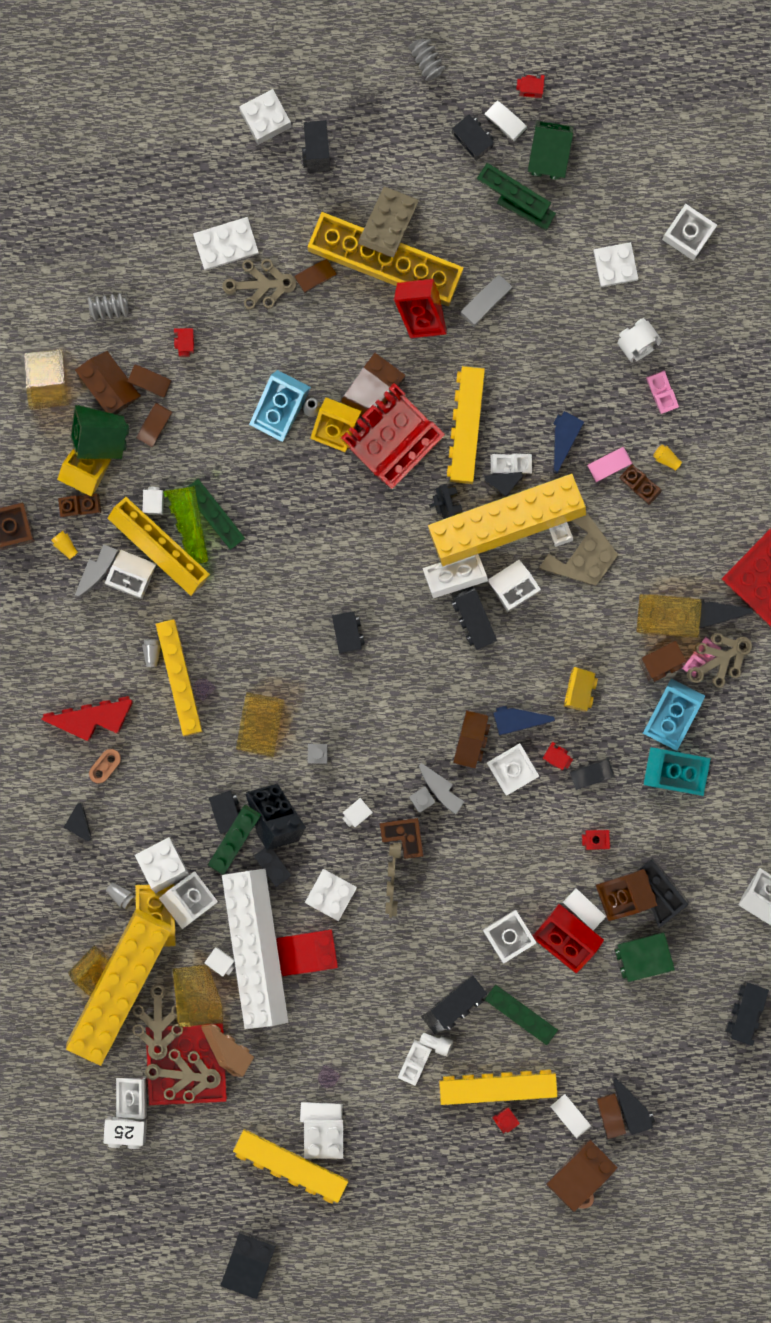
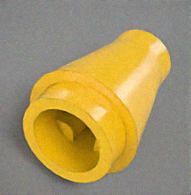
M662 444L653 454V457L656 459L655 461L675 471L682 463L668 446Z
M61 531L51 540L54 543L53 546L67 556L69 560L78 553L68 533L65 534L64 531Z

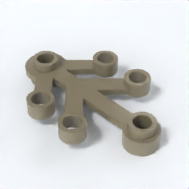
M264 259L261 263L262 269L269 271L277 279L268 280L254 267L251 260H245L242 264L243 270L249 272L258 281L236 282L234 279L229 278L223 282L222 287L223 291L229 295L236 293L237 290L258 289L251 297L246 298L244 301V306L248 310L254 309L259 299L270 288H277L270 297H265L263 300L264 307L271 309L283 293H290L296 288V279L291 274H282L273 266L271 260ZM265 262L271 264L269 268H265L263 265ZM246 263L252 265L250 269L244 267ZM289 280L291 283L289 286H285L283 282ZM232 283L234 286L232 289H228L226 285ZM271 300L272 305L267 306L265 302ZM252 301L253 306L248 307L246 303Z
M720 633L712 634L711 642L713 644H724L732 647L727 651L709 647L705 643H697L695 645L696 653L709 654L716 657L699 668L691 667L687 671L688 680L698 683L702 681L704 673L719 665L717 676L713 677L712 684L718 688L723 687L729 660L733 656H735L734 665L728 669V675L732 678H738L741 675L740 668L743 658L752 649V643L747 637H738L736 640L723 637ZM717 635L720 637L718 642L715 641ZM741 643L744 644V648L742 650L739 647ZM700 645L704 647L702 652L699 651ZM733 669L737 670L735 676L732 674ZM693 671L696 672L695 678H692L691 676ZM718 678L721 679V683L719 685L716 684V680Z
M401 843L390 844L389 856H393V861L388 862V877H391V882L387 881L386 896H390V902H386L385 914H389V918L397 916L398 901H393L395 860L396 858H401Z
M156 984L150 990V995L154 999V1021L144 1012V1008L141 1005H136L133 1008V1015L139 1017L154 1032V1040L144 1032V1027L140 1024H136L132 1031L136 1037H139L148 1046L149 1056L155 1060H160L166 1056L167 1046L183 1033V1027L180 1024H175L172 1026V1032L162 1040V1032L177 1017L183 1014V1008L180 1005H174L171 1012L162 1020V999L166 995V990L164 986ZM155 989H161L162 993L156 995L154 991ZM141 1008L142 1013L136 1014L135 1009ZM180 1008L181 1013L175 1014L174 1009ZM140 1027L142 1032L140 1034L135 1033V1028ZM175 1027H179L181 1032L176 1034L173 1030ZM159 1046L162 1050L160 1053H155L154 1048Z
M172 1049L169 1052V1058L175 1061L182 1071L161 1069L157 1064H150L145 1070L147 1078L155 1080L158 1077L182 1079L173 1087L167 1088L164 1091V1097L167 1100H172L176 1093L191 1081H200L192 1090H187L183 1094V1099L186 1102H192L195 1096L205 1088H215L221 1081L219 1072L214 1069H208L196 1051L189 1053L188 1060L191 1063H195L201 1073H194L181 1057L178 1049ZM173 1051L178 1053V1057L175 1059L171 1057ZM191 1054L197 1055L196 1061L191 1060ZM154 1068L157 1072L156 1075H150L149 1070ZM212 1075L214 1082H208L207 1077ZM168 1090L173 1091V1097H168L166 1092ZM186 1093H192L193 1098L188 1100L185 1096Z

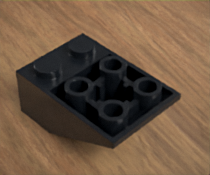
M278 783L245 793L249 807L261 814L255 824L258 837L267 851L299 842L306 827Z

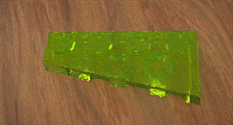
M195 486L163 491L165 497H168L171 503L169 506L171 514H175L178 522L175 525L183 536L182 544L185 552L197 563L209 562Z

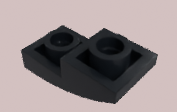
M609 758L570 771L576 790L615 776Z

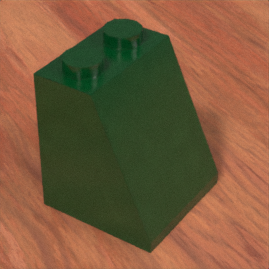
M536 120L528 165V172H531V175L539 177L542 174L550 175V178L555 180H561V177L565 178L574 126Z
M75 405L70 437L77 459H122L123 451H126L127 448L125 438L129 435V425L125 423L124 417Z
M664 932L616 944L617 949H614L617 961L621 960L623 966L620 968L622 979L626 978L627 982L675 970Z

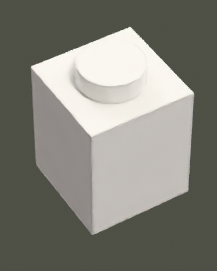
M148 487V490H143V513L145 515H163L164 492L159 490V487Z
M359 798L343 812L345 816L342 819L349 827L352 825L357 827L373 812Z
M215 947L204 962L221 976L225 974L230 975L235 968V965H233L234 959L218 947Z

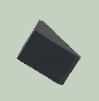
M523 472L484 476V482L505 498L521 480Z
M78 803L63 828L86 841H92L83 803Z

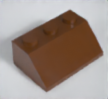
M108 351L90 358L75 369L77 375L105 412L117 415L141 397L135 387L127 382L128 378Z

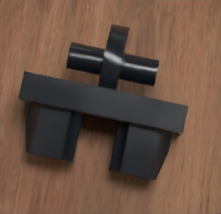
M443 484L435 489L436 495L432 496L434 503L429 504L430 509L436 508L437 515L442 514L443 519L463 512L460 503L452 505L451 498L456 497L458 494L456 486Z

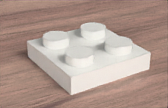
M631 242L593 250L600 287L638 280Z
M520 743L487 762L506 796L539 777Z
M323 869L305 903L339 921L357 887Z
M304 1120V1159H343V1120Z

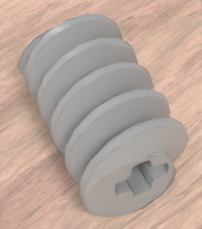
M422 38L410 44L408 48L413 50L412 56L416 57L415 62L420 63L419 69L423 70L422 75L426 77L425 80L430 81L438 77L446 67H439L442 59H435L439 53H432L435 46H428L432 40Z
M118 293L117 299L111 294L110 300H107L106 296L103 295L102 301L96 296L94 302L88 297L90 316L95 321L98 320L99 315L102 320H105L106 314L112 319L114 313L117 318H120L121 312L125 317H128L127 294L123 298Z

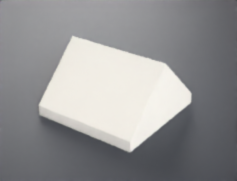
M116 1078V1117L145 1119L147 1117V1078Z

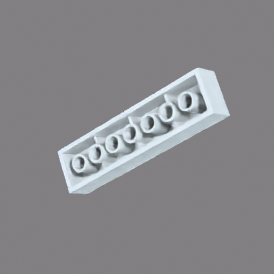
M258 869L222 875L244 1028L268 1027L288 1023L266 870Z

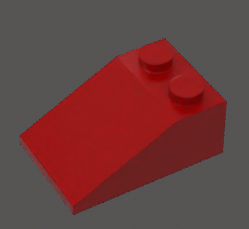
M434 279L398 282L394 301L410 338L446 335L447 329L440 295Z
M332 929L276 938L281 976L338 968Z

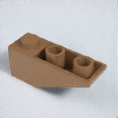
M214 1024L202 1025L201 1028L219 1066L233 1076L243 1077L254 1059V1056L249 1053L250 1050L242 1045H237L235 1039L221 1033V1029Z

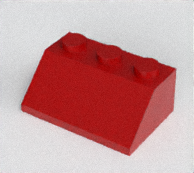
M560 904L556 906L533 934L536 942L576 974L592 958L604 941L603 938Z

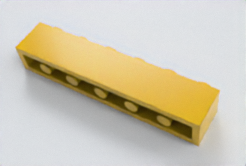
M462 366L461 371H457L456 383H460V388L455 390L454 401L458 402V407L453 410L452 419L456 420V427L451 429V439H454V446H450L449 458H452V466L448 465L447 477H450V482L473 484L484 368Z
M125 497L113 508L107 519L190 596L203 586L210 574L133 502Z
M173 619L156 623L182 734L185 737L201 733L203 730L176 621Z
M551 1069L540 1070V1074H532V1071H520V1075H513V1072H502L501 1076L493 1077V1073H485L480 1078H474V1075L470 1074L462 1075V1079H455V1076H443V1080H439L441 1105L557 1097L556 1073H551Z
M246 1129L243 1130L233 1150L237 1158L243 1161L249 1159L253 1161L255 1167L262 1170L265 1167L271 1170L270 1174L278 1178L284 1176L288 1178L287 1182L297 1187L300 1184L306 1187L305 1191L313 1195L318 1193L323 1196V1200L331 1204L334 1201L339 1202L348 1183V1179Z

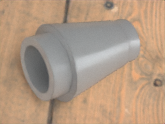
M315 398L307 399L303 403L304 413L310 417L318 415L321 408L320 401ZM310 402H312V404L315 403V406L313 408L309 407L308 404Z
M144 639L142 647L146 667H157L161 648L159 639Z
M111 883L106 889V892L120 908L128 909L135 900L132 892L117 884Z

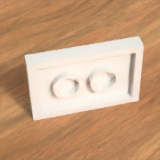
M248 217L193 233L204 270L259 254Z
M479 554L443 567L441 563H437L423 568L433 598L488 581Z

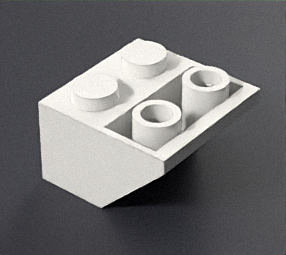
M120 550L105 584L143 599L157 564Z
M520 560L488 579V583L507 612L541 591L530 572Z

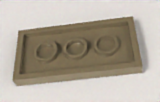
M384 186L358 244L394 258L419 200Z

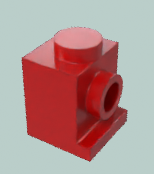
M526 75L521 77V79H517L516 90L520 91L519 96L542 99L545 75H541L540 79L534 75Z
M174 328V334L178 336V338H174V347L178 349L179 357H190V354H194L193 328Z
M551 742L542 759L560 770H563L564 767L568 769L573 758L567 755V750L560 746L555 748L556 743Z
M586 830L585 834H582V846H585L586 850L610 849L609 830ZM594 836L599 837L597 844L592 841Z
M508 1106L492 1117L503 1133L510 1132L520 1124Z

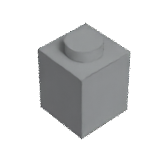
M308 744V764H327L328 745Z
M426 787L409 796V799L419 813L436 803Z

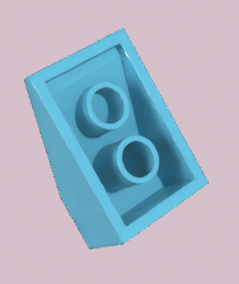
M279 370L275 371L268 380L249 425L283 442L302 408L311 387Z
M670 679L643 734L677 751L705 695Z

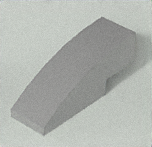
M498 275L461 311L460 315L475 327L513 287Z
M103 544L97 562L89 559L75 596L81 598L104 578L118 556L119 551Z
M420 763L419 769L429 789L447 809L456 815L464 801L449 791L453 784Z

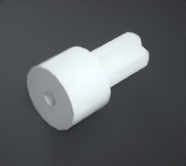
M423 1033L420 1038V1044L436 1049L435 1053L448 1057L453 1040L442 1036L439 1039Z

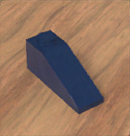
M565 411L562 416L558 414L553 423L556 425L554 429L553 473L555 474L558 473L584 424V421Z
M507 706L496 708L497 712L493 713L498 736L555 721L553 716L515 708L508 709Z

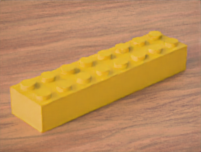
M321 212L308 244V252L395 286L398 282L434 279L439 291L441 304L450 306L464 267L400 243L393 258L358 244L364 228Z
M569 474L428 525L443 567L586 515V506L573 474Z
M135 909L67 1041V1051L95 1064L102 1065L171 932L170 924Z

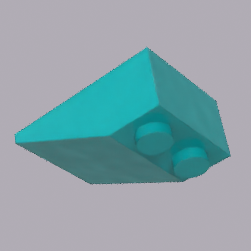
M650 747L643 785L704 796L711 758Z

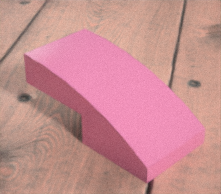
M665 371L646 377L661 414L679 407Z
M622 447L587 466L595 481L599 482L633 463L625 448Z
M707 637L701 642L709 647L721 649V647L713 644ZM700 645L699 651L702 652L704 647ZM694 651L682 669L687 672L691 667L699 668L715 656L698 654ZM695 671L691 674L694 678L696 677Z

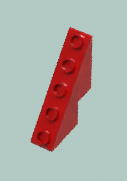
M129 696L118 698L119 702L111 703V700L99 702L100 706L92 707V704L80 706L81 710L77 711L69 708L62 710V714L55 715L54 712L45 713L41 720L89 742L97 725L119 734L134 701Z

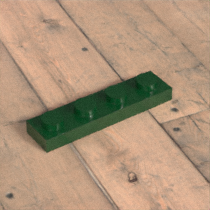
M486 163L477 177V181L540 220L551 205L550 201L489 163Z
M199 479L183 490L230 551L245 540L242 533Z
M245 804L208 863V866L224 875L261 814Z
M496 984L484 999L545 1045L549 1044L558 1029Z

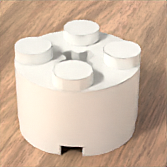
M642 318L635 323L633 328L630 330L627 328L619 334L621 338L617 344L629 361L633 362V359L638 361L654 350L653 346L655 344L659 346L662 339L650 322Z

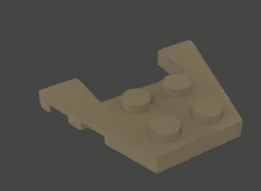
M586 512L585 516L572 520L574 524L588 534L568 562L563 564L548 554L539 569L596 586L618 554Z

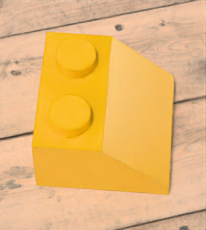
M326 397L319 410L310 439L346 452L348 447L341 440V437L345 432L352 436L348 429L350 427L356 428V421L359 419L361 411Z
M73 448L62 463L57 480L92 496L112 459H77Z
M577 667L571 670L564 707L585 712L588 708H592L594 697H591V691L596 689L598 678H595V673Z

